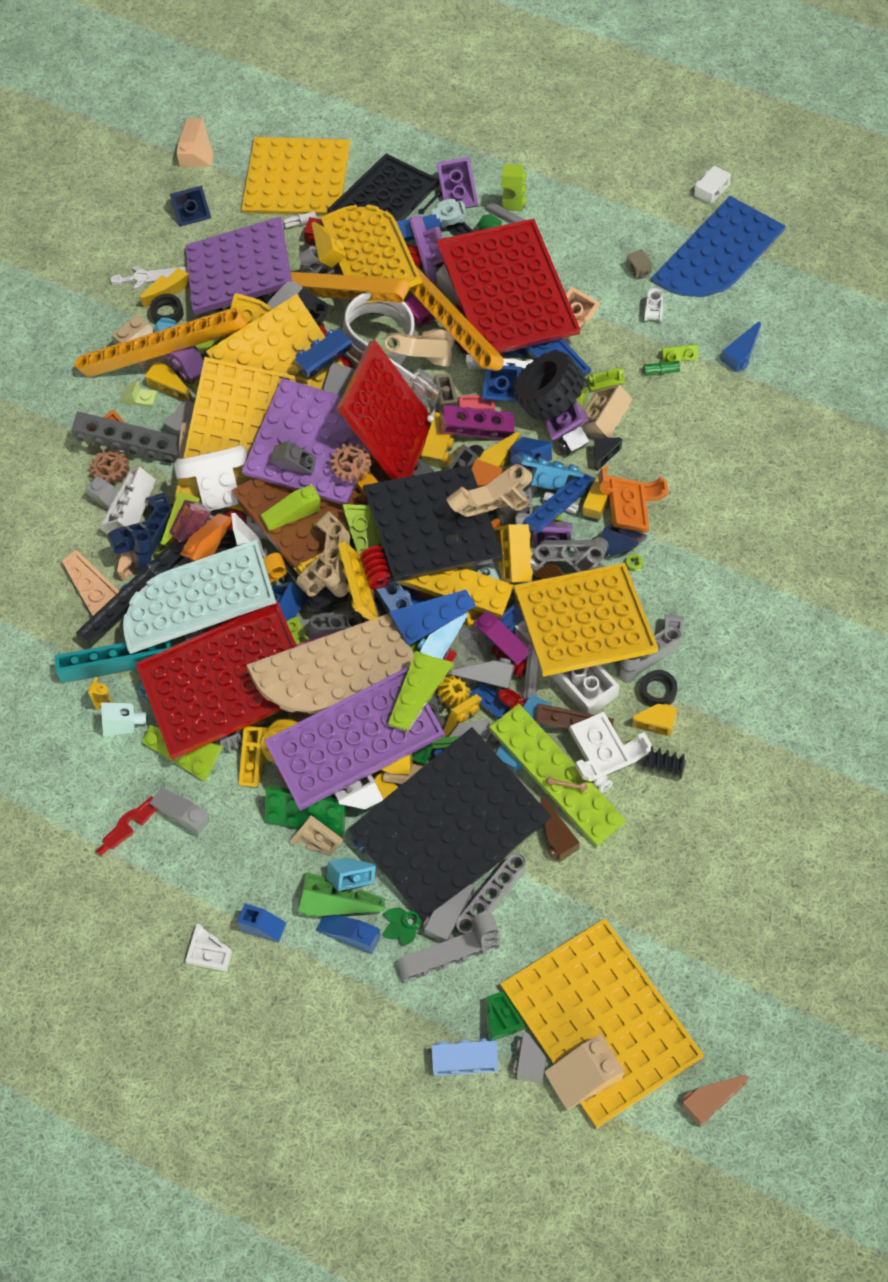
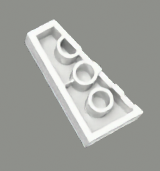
M141 467L131 469L99 528L108 534L114 529L139 523L147 503L146 497L150 496L156 479Z

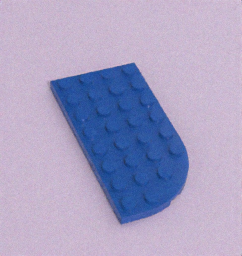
M729 196L651 277V282L680 296L707 297L723 292L740 279L779 237L786 226Z

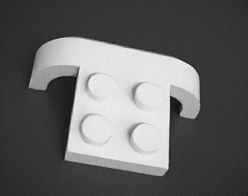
M239 444L236 447L183 459L177 458L174 462L176 477L189 478L196 476L205 512L237 505L239 503L231 495V490L237 487L233 468L244 465L248 455L246 448Z
M604 712L576 723L568 729L586 762L583 759L577 761L575 767L581 778L587 781L597 780L635 763L650 752L652 745L645 732L623 745Z

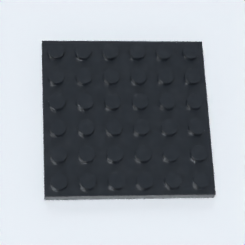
M470 465L363 485V492L393 582L503 561L504 556L488 512L466 517L454 511L446 500L447 497L460 487H464L468 491L478 488Z

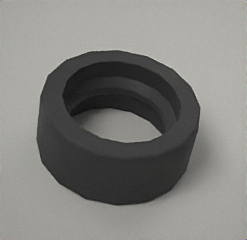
M162 294L152 300L150 304L151 316L155 323L161 318H170L176 321L175 324L182 320L184 310L182 302L177 296ZM162 306H176V310L169 315L157 313L158 309Z
M664 670L648 672L640 683V696L643 702L651 707L656 704L671 705L677 695V681L673 675ZM654 680L665 681L670 687V693L663 698L654 697L647 692L648 684Z

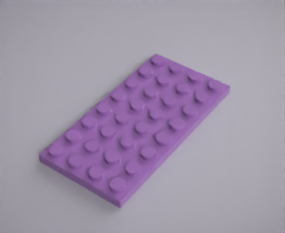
M408 667L264 740L300 811L445 736L428 702L408 732L388 725L408 673Z

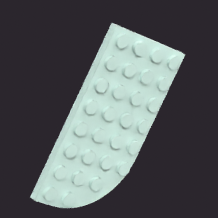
M254 540L160 573L147 581V585L140 592H136L131 598L127 614L124 615L123 630L127 648L131 654L277 603L258 541Z

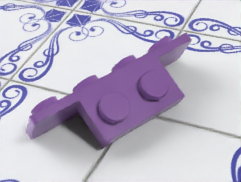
M412 216L409 218L426 277L432 283H437V264L443 262L436 245L437 240L443 239L440 227H434L426 231L422 216Z

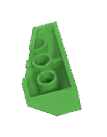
M305 873L298 912L306 916L384 911L385 898L364 890H359L357 893H354L352 889L337 891L325 876Z

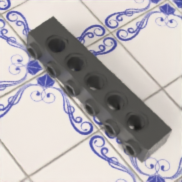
M79 411L76 413L71 432L72 438L79 442L85 441L96 446H106L116 451L122 450L132 455L138 454L148 459L162 460L168 464L174 463L179 458L180 436Z

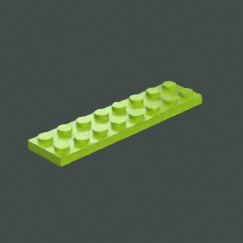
M520 704L516 705L489 727V731L595 847H598L626 823L627 820L594 784L581 778L571 759ZM552 777L555 780L578 785L585 783L588 788L585 792H581L578 788L554 783L549 785L546 783V778Z

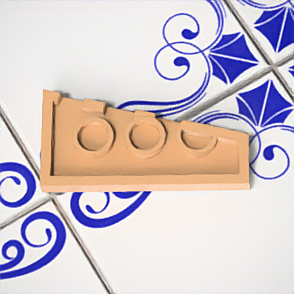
M77 550L62 560L65 569L92 616L119 592Z

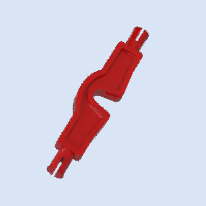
M150 796L137 809L126 812L120 818L117 826L103 838L104 843L95 850L100 856L110 848L112 850L134 833L131 826H129L130 821L134 820L142 826L158 810L150 805L153 797Z

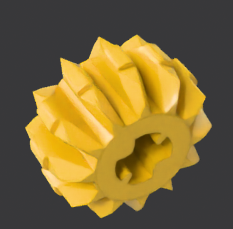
M452 675L444 678L442 684L437 688L436 696L441 698L440 703L444 702L446 708L451 706L453 709L469 699L470 695L468 692L470 688L465 686L466 682H462L460 677L455 678Z

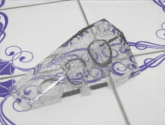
M461 626L458 631L453 648L457 655L452 661L454 666L451 672L455 669L491 660L493 656L491 649L494 645L476 627ZM454 675L455 678L460 677L462 682H466L465 686L470 688L468 694L477 687L479 682Z

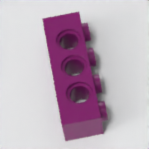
M444 405L440 413V433L504 440L515 432L514 413L490 411L488 409L480 410L471 407H455L454 405Z

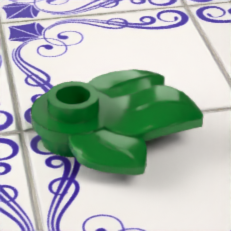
M400 907L384 912L386 918L391 923L386 927L383 936L391 940L400 938L402 946L410 944L416 937V930L421 927L422 919L420 915L415 911L406 912ZM414 919L415 923L413 925L408 924V920Z

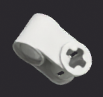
M653 288L648 291L644 321L659 320V322H662L663 292L660 289Z

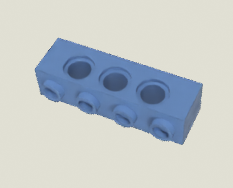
M392 577L388 579V586L375 589L376 597L387 613L399 607L413 605L409 592L403 590L401 584L393 582Z

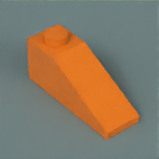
M218 513L189 537L181 555L191 562L214 555L232 518Z

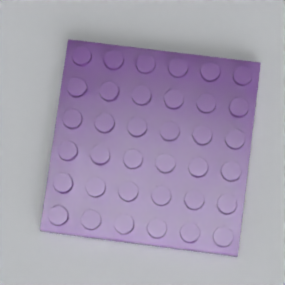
M281 216L185 245L194 315L231 305L235 293L255 298L279 291L286 282L292 281Z
M282 378L243 467L242 474L295 491L312 484L321 499L341 505L348 504L357 481L352 479V483H349V479L342 482L341 476L336 478L335 472L332 473V466L330 464L332 453L337 454V447L342 449V444L349 447L350 443L353 444V447L360 444V449L365 447L366 453H369V450L337 410L343 396ZM290 441L316 456L313 474L287 471L271 463L275 445Z

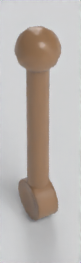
M552 777L546 778V783L549 785L554 783L578 788L581 792H585L588 788L585 783L578 785L555 780Z

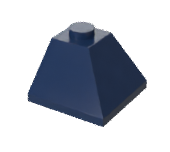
M202 185L169 194L180 227L211 218Z
M612 523L604 528L601 536L609 545L605 555L612 557L640 544L648 535L638 531L613 527Z

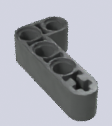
M375 603V607H376L377 614H378V617H379L378 609H377V606H376V603ZM355 611L354 614L313 615L304 633L309 639L314 640L369 620L363 618L358 611Z

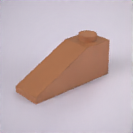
M742 1075L700 1087L695 1092L690 1090L682 1098L684 1101L682 1109L701 1127L747 1083L748 1077Z

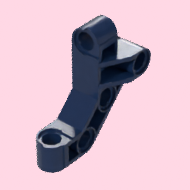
M164 492L146 497L151 510V515L146 521L114 529L107 535L108 542L116 554L130 552L135 565L140 568H145L152 561V555L163 538L172 512V505Z

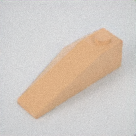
M203 118L186 119L177 149L180 167H212L213 151Z
M572 286L566 294L579 327H581L593 316L600 302Z

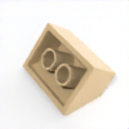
M620 384L595 391L585 407L589 421L581 426L586 436L594 439L610 438L613 435L615 427L621 422V417L629 409V404L633 400Z

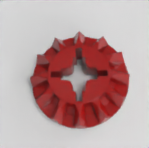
M502 687L498 691L501 702L511 709L518 704L522 707L526 704L525 699L510 688Z

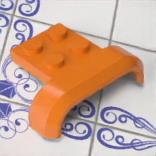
M605 466L598 474L599 487L602 493L610 496L613 527L646 533L649 530L646 501H658L669 494L667 481L663 477H659L654 482L643 483L613 477L606 474L608 467Z

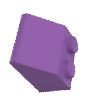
M577 401L569 407L568 411H564L560 416L553 417L551 420L545 419L551 439L559 440L566 433L579 426H583L589 419L585 409Z
M565 521L551 522L541 532L536 533L533 531V548L544 540H571L572 523Z

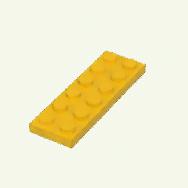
M466 568L395 582L436 597L466 589L476 605L472 609L482 613L488 610L500 619H502L514 586L513 584Z

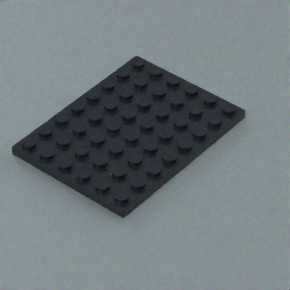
M471 727L348 828V831L425 922L426 918L431 917L437 908L468 885H473L547 823L552 816L477 731Z

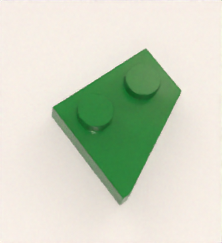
M504 991L487 996L484 1003L490 1041L520 1032L525 1028L526 1025Z

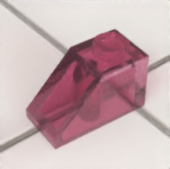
M184 500L169 533L179 542L185 541L207 523L211 511L201 503Z

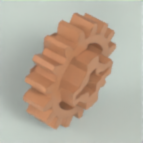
M352 443L349 444V447L342 444V449L337 447V454L332 453V460H330L332 473L335 472L336 478L341 476L342 482L349 479V483H352V479L358 482L360 476L365 478V472H370L369 466H371L370 454L366 453V448L360 449V444L353 447Z
M112 449L107 453L103 450L102 455L96 454L97 459H91L93 464L89 466L92 477L99 476L108 483L113 482L115 485L117 480L123 481L122 476H127V471L130 470L128 459L124 453L120 454L119 450L115 451V453Z

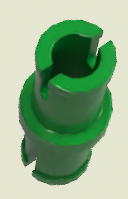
M677 360L643 364L644 375L659 373L664 375L669 372H680V362Z

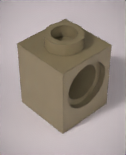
M640 249L627 255L626 266L631 273H634L633 276L636 279L640 277L645 278L651 273L652 262L644 251Z

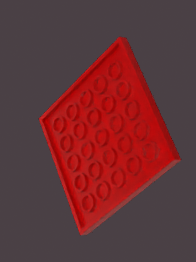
M374 339L369 341L337 410L391 480L409 477L414 472L432 423L427 421L430 413Z

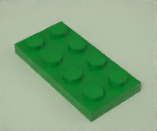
M272 785L267 786L265 823L300 829L306 820L313 816L338 836L343 837L346 805L340 804L337 798L328 796L300 811L289 789Z

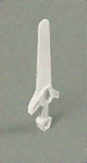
M135 266L131 267L135 271L134 275L121 277L119 274L111 277L112 285L121 286L125 282H137L133 290H138L145 283L156 281L161 275L167 278L177 268L146 271ZM188 266L179 267L188 273Z

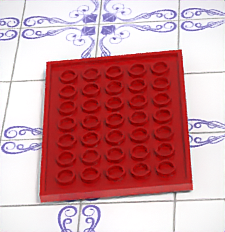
M534 218L437 240L436 245L464 317L499 354L580 334L581 329Z
M277 600V603L251 611L135 663L172 760L284 710L261 695L247 671V664L297 647Z

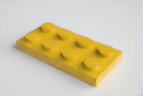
M345 541L338 544L340 550L338 556L343 562L344 568L342 570L348 579L347 589L353 598V601H351L352 606L356 612L361 613L363 618L368 620L377 619V610L371 589L368 586L364 568L362 567L360 554Z

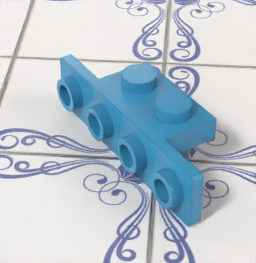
M522 454V456L515 455L514 458L523 465L533 467L532 480L529 484L559 491L565 485L568 475L582 478L584 476V473L579 470L580 468L572 464L564 466L563 463L558 461L551 463L541 457H538L537 460L527 454Z

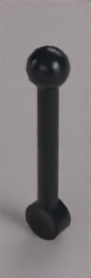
M439 190L436 191V195L427 203V205L424 208L419 209L418 213L421 215L424 214L425 210L438 197L442 196V192Z

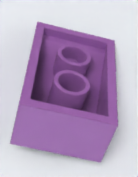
M465 157L437 163L443 200L455 199L459 203L462 201L465 204V208L479 206L470 158Z

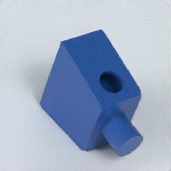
M521 437L511 445L512 464L532 467L523 465L514 459L515 455L522 456V454L530 455L533 459L537 460L538 457L548 461L552 460V442Z

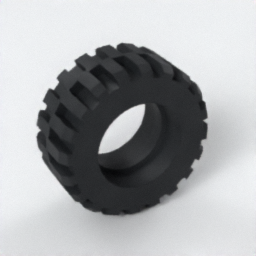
M549 351V353H543L540 357L534 358L520 372L519 378L516 379V385H514V396L517 402L533 419L551 420L553 417L560 416L564 411H568L569 407L577 402L576 399L581 396V390L584 389L585 378L582 370L567 353Z

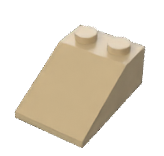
M136 315L112 334L114 345L154 333V329L139 315ZM161 355L136 364L147 373L155 361L163 364L167 360Z
M599 1034L580 1045L546 1070L544 1074L567 1111L623 1079L624 1070L602 1034Z

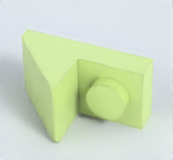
M135 381L124 388L120 403L153 408L158 392L141 389L139 382Z

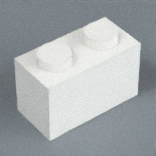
M714 165L710 170L706 171L700 181L696 182L694 196L711 205L730 185L731 174Z

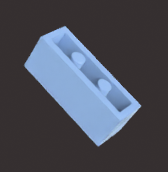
M489 1038L480 1039L479 1042L460 1040L454 1044H449L446 1041L437 1042L436 1045H432L434 1076L499 1072L497 1042L490 1041Z

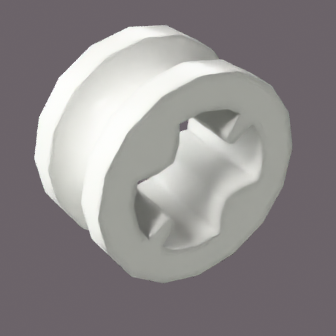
M607 775L593 783L601 793L608 790L613 784L611 780H607Z

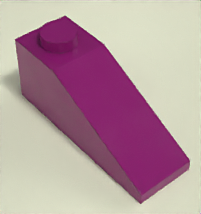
M488 610L473 623L488 641L516 665L521 663L531 653L530 649Z

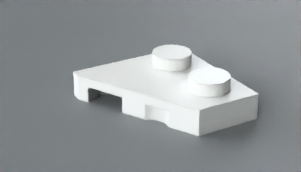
M197 924L185 960L186 963L227 972L232 950L225 944H222L214 935L207 932L203 926Z

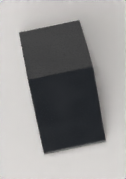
M620 437L594 438V461L597 471L622 449V439Z

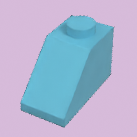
M350 858L328 861L326 879L337 891L373 884L376 866L372 863Z

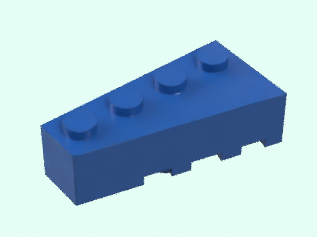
M465 589L389 611L388 614L407 644L411 645L474 608L476 605Z

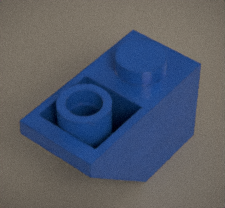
M244 903L237 921L240 931L280 942L286 926L285 921L265 909Z

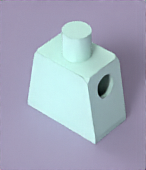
M101 703L103 736L135 733V724H146V712L134 713L133 704Z

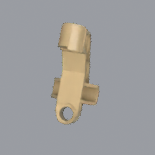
M443 327L423 331L422 336L395 332L388 334L385 338L386 349L393 353L426 357L433 364L450 366L453 353L451 348L454 347L455 338ZM395 338L398 344L391 346L388 344V340Z
M515 464L488 485L469 491L464 487H460L447 497L446 500L454 511L466 517L508 505L512 509L520 511L530 504L523 488L531 482L532 473L522 465Z
M328 511L315 524L326 534L325 550L296 580L297 585L308 596H315L324 586L337 597H343L348 593L346 577L342 570L344 565L338 556V552H340L338 544L344 541L349 544L350 534L338 519Z

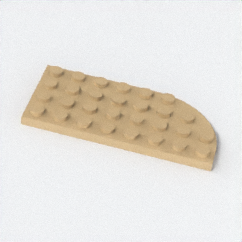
M386 614L377 619L369 620L247 664V671L258 691L268 701L271 700L286 711L316 714L406 667L409 668L414 653L390 615Z

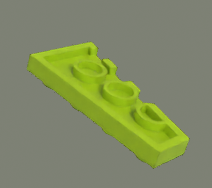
M156 725L149 726L142 741L145 745L203 781L208 779L224 747L223 745L209 743L172 760L159 726Z

